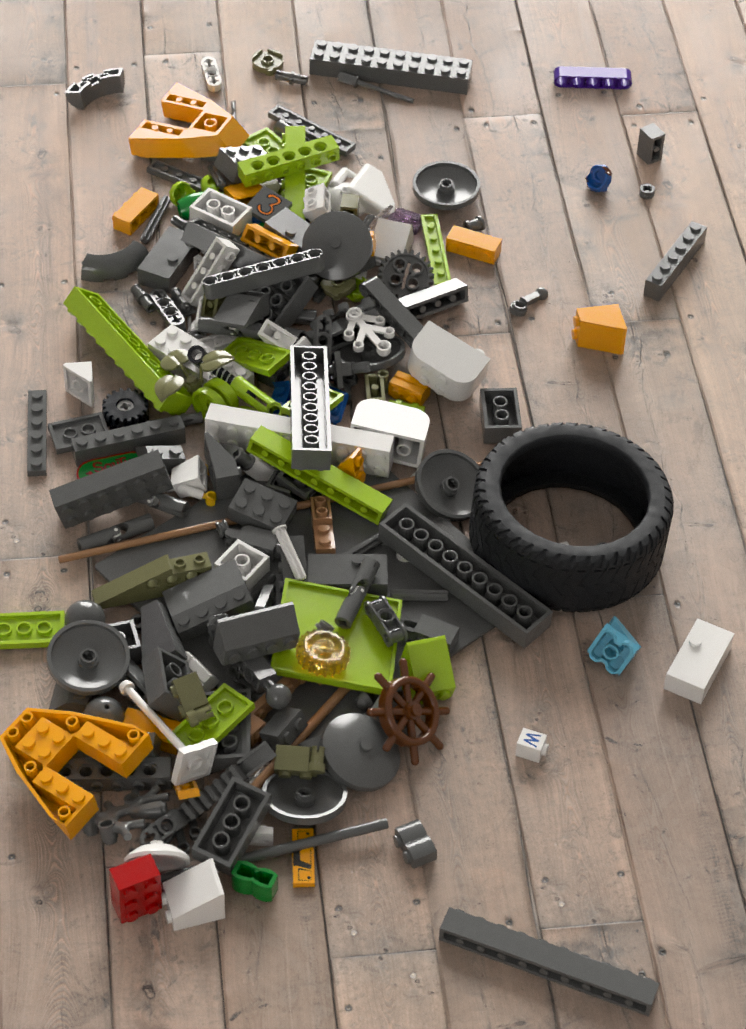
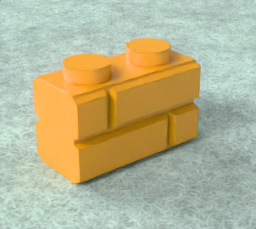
M399 370L389 382L388 395L410 404L415 402L423 406L431 393L430 387L422 385L412 375Z

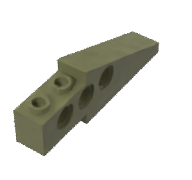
M202 552L169 559L168 554L91 590L93 601L100 605L102 609L164 597L163 591L211 570L212 566L208 553Z

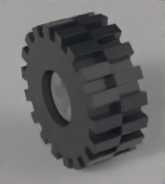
M120 388L119 392L113 390L112 395L108 393L106 399H103L102 413L107 427L110 426V430L145 423L146 420L149 421L148 399L144 397L142 392L138 394V390L134 389V391H131V388H127L126 391Z

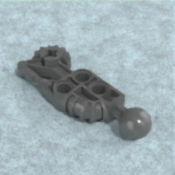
M227 613L217 614L210 618L207 623V632L210 635L208 644L211 648H213L217 620L229 617ZM263 656L227 665L230 677L235 683L239 682L245 689L251 688V693L260 695L266 692V701L270 707L284 709L292 700L290 689L282 683H275L277 673Z

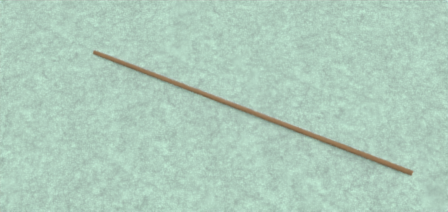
M482 461L476 463L481 466ZM415 476L370 487L380 492L415 484ZM310 500L297 502L296 510L311 507ZM225 518V520H226L227 523H228V526H229V525L237 524V523H235V522H233V521L228 520L227 518ZM223 519L60 555L58 560L61 564L216 529L215 522L221 523Z

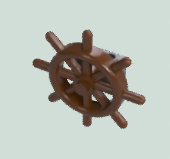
M401 658L399 661L401 677L388 682L381 673L374 675V679L383 689L372 708L367 710V714L371 717L376 716L388 736L382 747L385 752L390 751L394 743L401 747L409 748L411 763L416 766L419 764L418 746L430 741L437 750L444 748L443 743L435 733L439 725V716L448 715L450 709L438 706L437 699L430 688L435 679V674L432 672L428 673L424 681L417 677L409 676L407 660ZM401 686L403 691V698L397 692V690ZM411 689H413L416 692L413 699L411 696ZM421 700L423 702L424 707H421L419 704ZM421 716H425V723L420 718ZM415 725H416V726L419 728V730L421 731V733H420L417 737H416Z

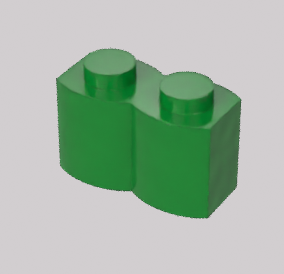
M237 861L231 873L232 888L238 893L253 895L260 901L272 902L278 891V875L270 869L257 868L250 862Z

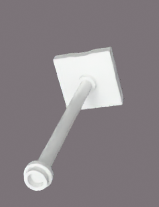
M129 680L123 681L119 685L120 693L124 696L128 695L178 750L171 782L178 786L210 775L218 742L211 738L194 745L185 746L134 690L135 685Z

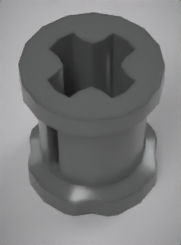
M476 216L471 221H464L463 228L482 231L485 229V222L481 216Z

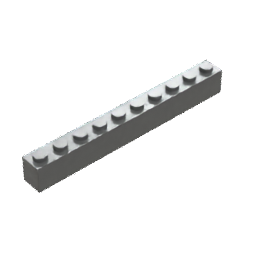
M454 278L404 296L398 300L418 320L469 301L468 287L462 281ZM375 309L363 312L366 315L381 316ZM346 318L332 322L331 351L354 343L360 330L359 326L356 324L354 328V339L346 341L343 338V333L347 329L349 322ZM385 321L384 327H391V326ZM365 322L366 324L374 325L373 322ZM313 330L304 332V336L313 346ZM320 336L318 341L321 345L325 346L326 339Z
M449 907L440 926L439 940L648 1017L650 1015L660 984L651 978H644L633 974L629 970L616 968L607 962L594 960L585 954L580 955L566 947H558L548 943L546 940L528 936L524 932L511 930L502 924L489 922L483 917L467 914L461 909Z

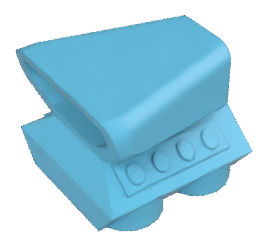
M613 616L610 622L606 623L587 652L593 661L603 663L609 673L620 676L641 646L620 620Z

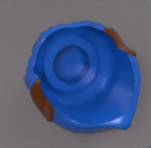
M607 165L592 166L590 173L585 178L587 187L594 192L607 191L612 180V172Z

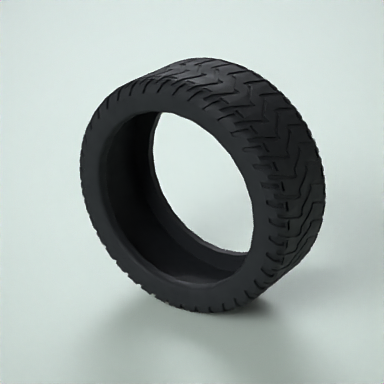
M563 422L552 423L551 425L546 423L540 424L538 427L531 426L530 428H525L524 431L520 430L517 433H513L512 436L503 439L482 461L475 478L470 513L469 538L474 554L550 610H562L563 612L577 611L578 613L604 610L633 598L656 576L663 561L673 518L674 501L672 490L664 472L652 456L626 437H621L619 434L607 431L604 428L586 424L578 425V423L566 422V424H563ZM545 488L582 490L604 498L616 506L630 520L634 530L628 535L610 543L595 546H571L552 542L535 535L522 526L511 515L506 506L517 497L535 490Z

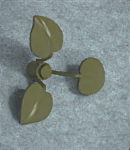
M177 349L170 352L161 360V368L165 371H173L180 366L186 376V382L183 377L178 375L174 377L172 375L163 376L155 383V393L158 399L163 402L183 386L187 389V392L193 395L204 383L203 371L216 370L234 361V356L224 350L209 352L202 358L203 363L200 364L198 378L195 375L189 376L183 365L189 361L188 351Z

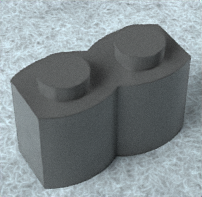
M419 819L395 828L393 841L396 847H400L403 851L402 855L406 864H410L415 869L437 860L436 847Z

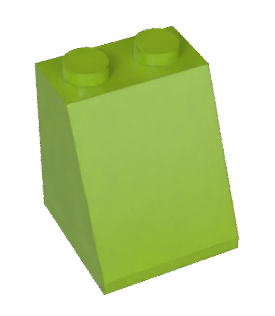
M445 635L407 642L401 658L407 660L409 676L417 677L424 681L428 673L432 672L435 674V679L430 688L436 699L447 700L452 697L456 685ZM411 689V696L413 699L416 692L413 689Z

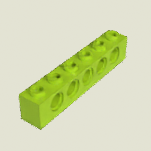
M328 135L237 162L238 176L245 188L338 161L340 160V148L333 136Z

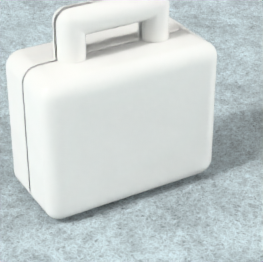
M365 164L358 174L343 167L330 182L329 187L341 185L347 177L354 178L345 191L347 194L360 195L359 203L364 207L366 214L383 218H390L393 215L395 203L384 175L371 164Z

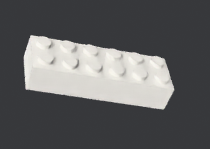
M173 324L148 342V348L160 361L174 350L184 349L188 351L195 345L203 347L207 353L214 351L210 346ZM202 353L197 354L195 360L200 359ZM190 360L183 364L189 376L195 375L199 378L200 368L195 367ZM234 361L223 366L224 369H228V372H233L234 376L240 375L254 385L253 372ZM180 366L170 371L174 375L183 377L184 381H186V376ZM203 371L204 383L202 387L209 379L216 376H212L211 372Z

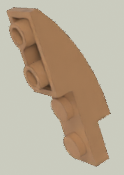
M327 496L310 497L316 554H336L330 498Z

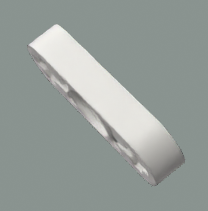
M205 57L202 59L201 65L207 89L211 92H218L222 88L216 60L212 57Z

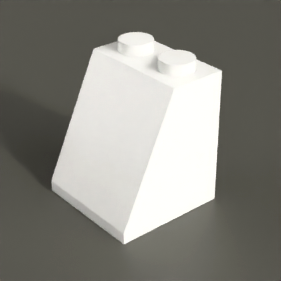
M378 218L374 231L376 239V265H381V261L385 262V256L390 257L391 252L397 255V250H400L401 253H404L405 249L407 253L410 252L414 242L411 224ZM396 265L397 268H403L402 265Z
M213 858L162 883V906H167L168 910L165 911L168 924L172 923L174 931L225 918L224 892Z

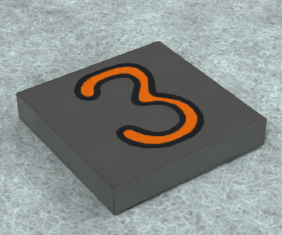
M263 186L247 205L252 207V216L265 223L285 207L290 209L292 202Z

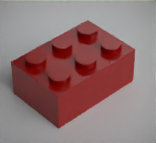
M151 853L109 869L111 902L121 924L133 922L141 916L154 914L159 909H162L161 874Z

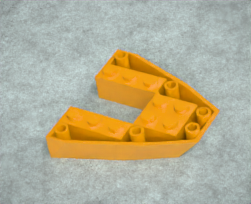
M176 83L161 100L163 115L166 118L192 123V125L186 129L144 120L128 139L132 155L145 158H202L217 156L220 148H227L229 146L240 147L250 135L232 115L213 101Z
M26 708L0 735V740L16 772L49 817L70 840L77 835L99 810L93 794L58 774L78 750L82 751L127 779L154 749L150 735L132 724L62 710Z

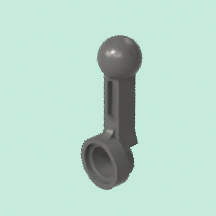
M539 287L535 292L513 301L509 307L510 313L518 317L525 316L527 306L539 300H545L548 297V291L543 287Z

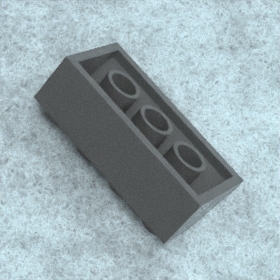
M293 602L218 619L213 650L223 666L298 647L300 630Z

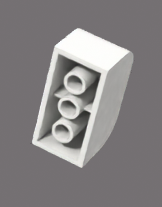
M428 321L413 341L408 360V370L422 385L430 387L438 395H442L452 401H463L473 394L485 378L491 358L433 322Z
M366 399L357 405L350 428L393 435V462L418 468L425 451L430 419L426 413L416 408L378 399Z

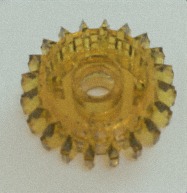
M313 628L311 632L306 631L304 635H301L296 645L295 655L298 664L302 665V669H308L309 674L312 672L316 673V677L320 674L325 678L327 675L333 677L335 673L340 675L342 670L347 668L351 658V648L348 645V641H344V636H338V632L332 633L330 629L324 631L322 628L317 631Z

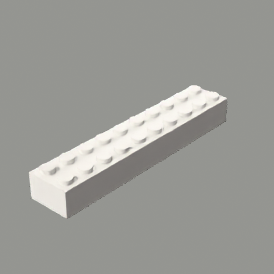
M210 403L205 417V432H208L218 443L232 444L243 448L244 452H247L250 438L261 425L291 442L290 417ZM331 425V465L337 467L353 451L361 448L362 456L364 457L363 468L365 474L389 477L394 455L393 435Z

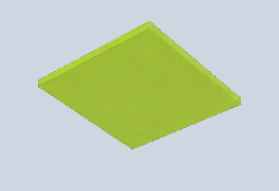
M285 578L281 604L293 602L300 636L298 647L272 654L270 666L278 676L380 695L383 688L374 679V675L381 673L388 682L393 680L397 642L393 643V646L387 647L382 636L364 610L365 601L371 602L379 599L380 596L367 593L351 628L343 629L337 626L334 620L344 599L348 596L349 590ZM386 597L389 605L400 620L403 600ZM321 619L328 622L335 628L333 635L323 637L316 631L317 627L315 624L319 623Z

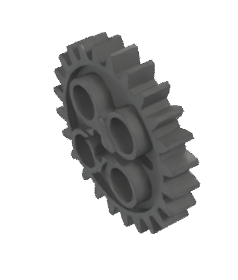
M406 249L404 253L397 250V255L391 252L390 257L385 256V262L381 261V267L378 268L379 273L377 277L398 299L427 289L434 282L432 280L434 279L433 267H430L431 262H425L426 256L420 258V252L414 255V250H411L410 253H407ZM410 263L411 265L409 267L404 289H401L407 264ZM396 265H402L403 268H397ZM413 269H418L420 272H414ZM397 280L399 283L394 284L391 281ZM413 284L416 287L411 288L408 285Z

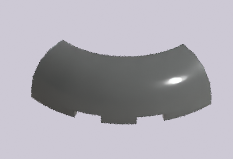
M124 68L103 70L102 74L95 75L92 73L82 77L81 82L78 84L73 83L66 90L65 96L67 101L73 107L84 110L89 103L100 97L123 93L125 87Z
M133 240L126 248L115 253L106 255L87 253L82 264L81 280L103 282L105 279L114 278V281L127 278L128 274L134 271L138 272L137 268L149 252L140 242Z

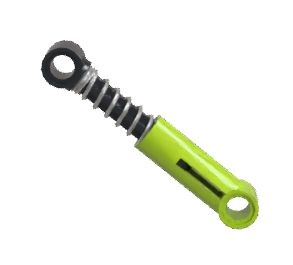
M195 345L188 350L187 356L195 367L200 368V364L203 363L202 358L208 353L203 347ZM202 353L201 358L195 360L196 355ZM223 366L209 371L212 376L215 375L216 378L226 381L239 398L258 412L273 414L278 409L280 410L278 415L287 417V415L281 413L282 405L279 402L273 400L242 376H234L233 372H228V369H224ZM256 397H257L258 399H260L262 402H264L265 404H267V406L265 407L263 404H261L259 401H257V400H256Z

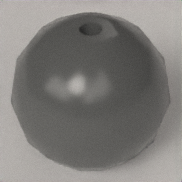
M79 600L67 609L65 613V626L81 620H95L105 623L106 616L101 606L92 600Z
M108 696L93 698L85 706L82 713L118 722H123L125 718L122 705L114 698Z

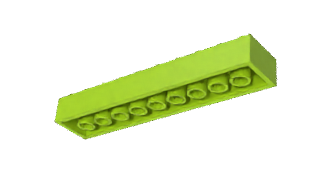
M74 286L63 302L68 308L67 311L77 318L76 321L87 329L86 332L96 339L95 342L106 350L105 353L115 360L114 363L125 371V376L135 382L134 386L144 392V397L154 403L153 406L156 410L160 412L166 411L171 415L186 413L192 404V395L187 392V389L183 386L179 391L161 402L155 393V383L163 376L172 375L174 377V375L170 371H165L161 368V361L98 293Z

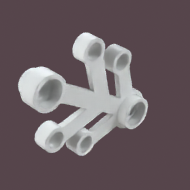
M351 307L346 313V320L349 323L343 333L344 340L352 341L354 339V328L357 324L360 330L356 341L353 343V350L355 352H362L364 350V339L367 336L376 346V351L380 356H388L391 352V343L387 340H380L375 333L384 334L385 338L391 339L395 336V329L393 327H384L385 318L383 316L363 314L360 308ZM365 322H373L374 325L366 324Z

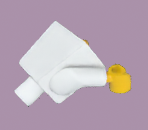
M199 455L186 460L172 469L171 482L173 489L168 490L167 493L175 491L180 498L193 497L200 500L203 498L206 499L208 506H215L216 493L214 491L204 493L207 491V475H210L207 464L202 461Z

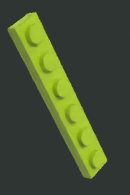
M423 214L420 215L428 261L431 262L430 267H433L434 279L432 280H434L433 285L435 286L451 280L438 215Z

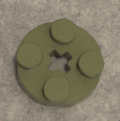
M268 49V51L264 52L259 50L252 56V69L265 73L267 76H273L277 70L283 68L282 54L277 50Z
M356 277L342 281L340 284H336V281H328L322 278L321 287L327 296L332 297L334 300H340L356 290Z

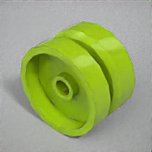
M216 377L209 379L191 397L195 411L202 412L204 421L210 403L239 407V400L233 388L226 381Z

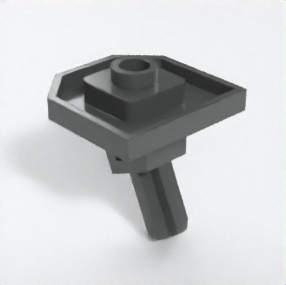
M340 351L331 352V365H328L329 376H332L335 388L337 389L344 388L342 376L371 371V365L368 361L341 363Z

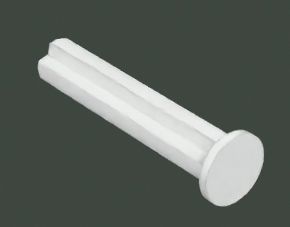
M277 526L272 530V533L276 534L295 579L302 581L306 579V573L288 536L287 526Z

